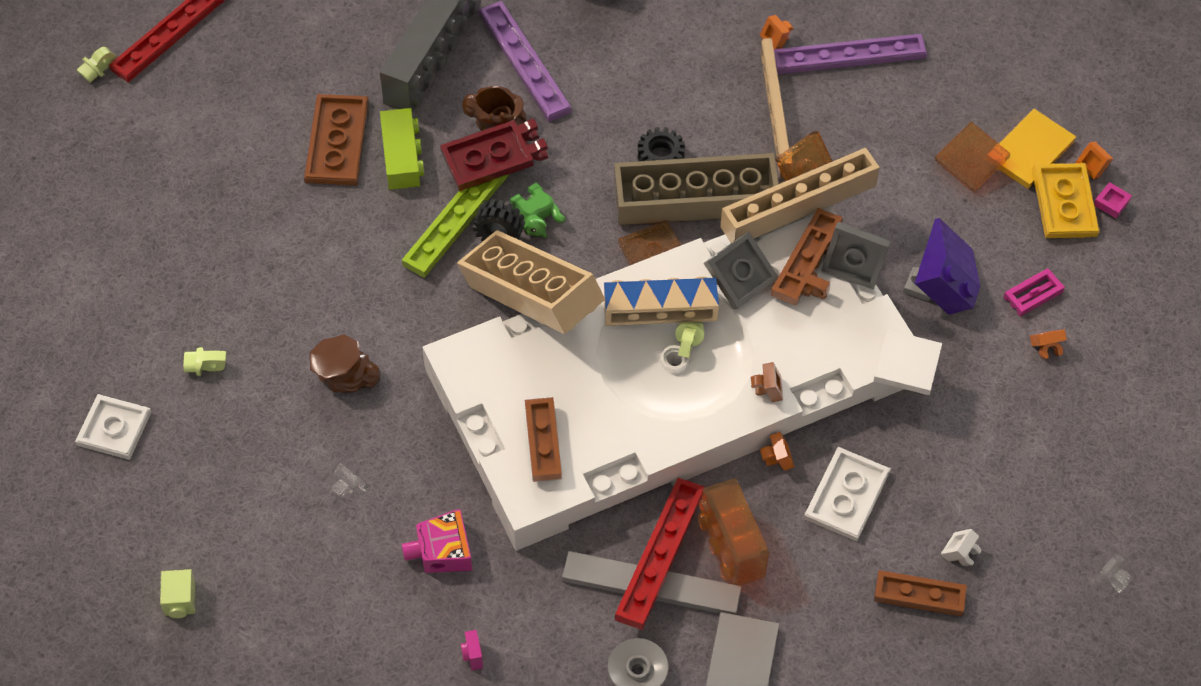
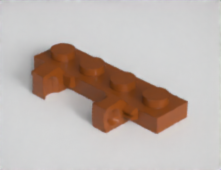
M817 208L772 287L771 296L796 306L802 295L809 297L811 294L814 297L825 300L830 291V282L817 277L816 270L825 254H827L837 223H843V217Z

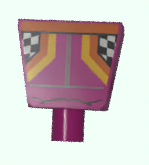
M461 509L418 523L416 525L418 541L401 544L404 561L422 558L426 573L472 570L471 555Z

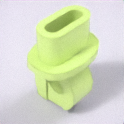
M101 47L94 52L89 60L86 57L82 59L84 63L77 69V72L91 83L97 76L102 78L105 75L103 71L109 68V64L118 57L106 47Z
M682 322L676 327V338L681 343L679 356L689 358L692 347L699 345L703 341L705 332L703 329L704 325L701 322Z
M200 347L197 348L196 352L184 353V373L196 372L197 376H201L202 370L222 371L225 369L226 351H203V348Z

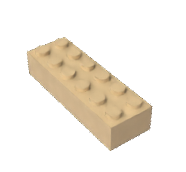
M498 230L457 262L469 287L563 334L572 330L578 322L593 312L605 300L592 273Z

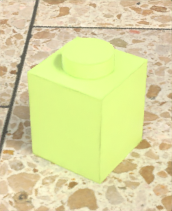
M191 569L161 571L160 604L165 616L183 618L187 614H195V579Z

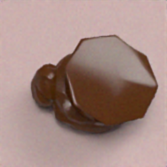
M494 85L480 88L476 94H467L463 99L462 108L464 114L471 118L475 117V123L480 131L512 120L518 126L527 120L526 112L523 110L524 103L522 98L502 86Z
M345 334L323 339L310 351V370L316 373L319 380L325 382L333 392L354 393L360 388H372L381 380L378 366L369 361L368 355L359 351L358 341Z

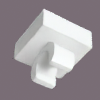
M972 529L954 532L940 555L949 562L958 560L963 566L973 565L974 561L969 558L968 553L970 552L973 555L981 553L980 547L975 544L979 536Z

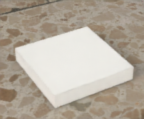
M887 330L874 382L929 395L942 343Z
M98 394L75 441L76 445L130 460L152 413L151 409Z

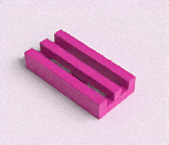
M1047 268L1006 291L1003 298L1006 301H1010V306L1013 309L1015 308L1017 314L1021 317L1063 293L1065 287ZM1043 280H1049V282L1041 285L1040 287L1034 288L1024 296L1018 299L1015 297L1020 293L1026 291L1027 289L1042 282ZM1054 286V288H1052L1051 290H1049V291L1045 292L1044 294H1042V295L1036 297L1037 295L1043 293L1044 291H1046V290H1048V289H1050L1051 287ZM1036 297L1035 299H1033V300L1029 301L1028 303L1022 305L1023 303L1027 302L1028 300H1030V299Z

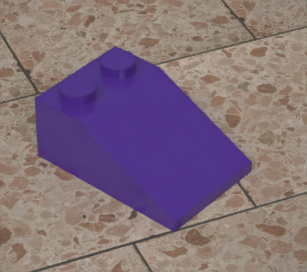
M937 218L934 221L914 284L947 314H954L974 308L980 290V281L973 249L940 218Z

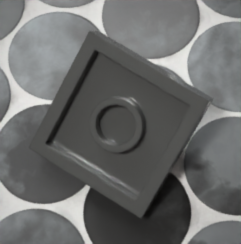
M838 222L822 271L874 290L891 241Z
M750 232L744 233L703 263L712 278H716L718 287L733 310L742 306L778 279V275Z

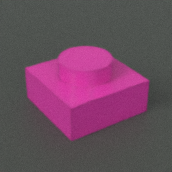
M1109 182L1095 199L1094 206L1117 219L1131 201L1132 195Z
M477 630L466 631V643L460 644L463 661H470L471 671L482 669L483 661Z

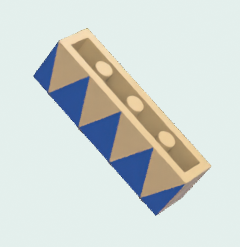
M702 276L694 279L669 278L667 280L642 279L639 281L615 280L604 282L605 326L718 321L719 302L716 278Z

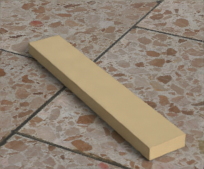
M767 38L761 42V59L778 170L781 179L790 178L791 157L772 38Z

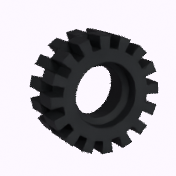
M655 127L654 133L651 129L647 130L646 135L642 134L641 140L638 141V162L684 159L685 142L682 141V136H676L677 132L675 130L669 133L666 127H664L663 131H660L659 127ZM663 147L669 149L671 154L659 157L653 155L651 151L655 148Z
M496 199L491 200L490 203L487 200L479 207L473 222V231H476L475 235L477 238L482 237V242L496 230L519 240L525 225L524 215L519 214L520 210L518 208L512 209L513 204L511 203L507 206L504 205L505 201L500 200L499 203L496 202Z

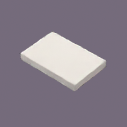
M838 447L804 515V520L857 542L890 474L891 468Z

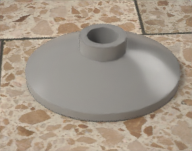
M633 638L623 641L614 648L608 660V673L615 686H661L667 677L668 661L663 650L654 642L642 638ZM635 667H640L643 669V673L634 674L632 670Z

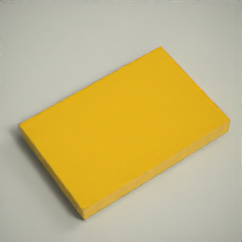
M1033 109L987 155L986 161L1029 190L1035 183L1032 171L1034 164H1054L1075 142L1076 136Z
M1086 163L1034 164L1032 171L1045 238L1097 237L1100 232Z

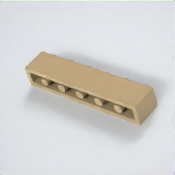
M863 148L722 208L720 227L730 243L746 232H750L753 238H757L813 214L817 208H827L876 187L880 167L867 148Z

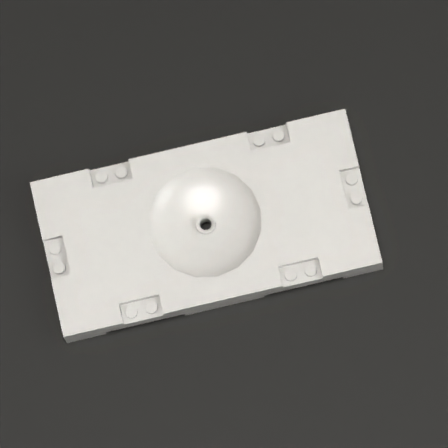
M832 206L822 209L836 214ZM815 213L754 238L778 277ZM726 235L704 243L699 238L599 277L596 281L604 295V282L615 280L694 279L702 276L712 278L703 263L729 245L730 241ZM825 254L816 270L817 277L830 282V291L825 300L810 294L809 297L802 295L797 306L771 296V289L776 282L774 281L742 306L733 310L717 285L719 302L718 321L701 322L704 325L705 336L699 345L692 347L689 358L678 355L681 343L677 340L675 332L679 323L605 326L604 301L566 334L556 331L524 314H520L505 321H502L501 317H497L425 345L422 348L425 370L446 412H449L492 499V505L515 551L568 530L569 524L669 482L675 485L677 478L690 479L772 444L770 438L772 434L781 432L782 435L868 399L872 398L873 401H877L903 390L902 388L874 382V376L886 331L891 330L913 336L912 332L887 294L883 296L877 285L872 290L822 271L827 255ZM774 362L780 372L783 400L772 402L768 394L756 395L755 388L751 387V376L763 375L762 364ZM553 397L562 479L533 482L525 400Z

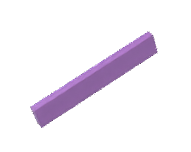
M499 1L479 9L480 17L547 121L550 122L572 113L571 106L503 2Z
M922 34L774 49V56L778 75L925 59L927 52Z

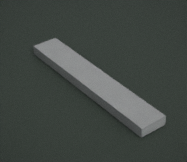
M569 551L562 575V582L624 594L637 565ZM669 572L656 601L718 614L723 612L736 615L741 586Z

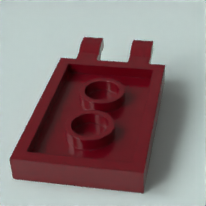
M535 119L528 120L518 126L512 120L440 145L441 153L458 190L462 191L534 166L533 159L536 161L548 159L546 152L548 146L544 138L539 139L536 131L538 130V125ZM539 139V140L535 141L534 143L528 145V142H527V141H533V140Z

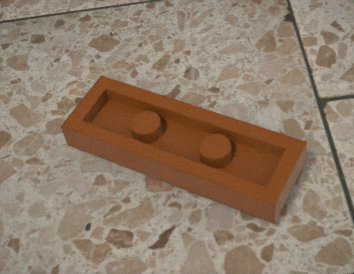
M554 398L525 400L532 480L535 482L562 479Z
M878 570L874 602L962 617L967 585Z

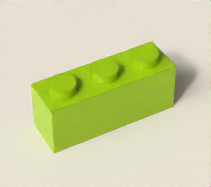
M411 108L380 111L388 189L419 187V176H424L423 160L417 161V155H422L420 139H415L414 134H419L418 118H412Z

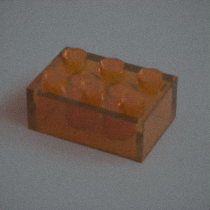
M733 478L703 488L702 500L699 501L701 513L698 514V521L702 530H707L710 535L708 542L714 556L718 555L721 564H719L723 579L725 581L729 580L733 585L742 586L765 578L770 552L737 479Z

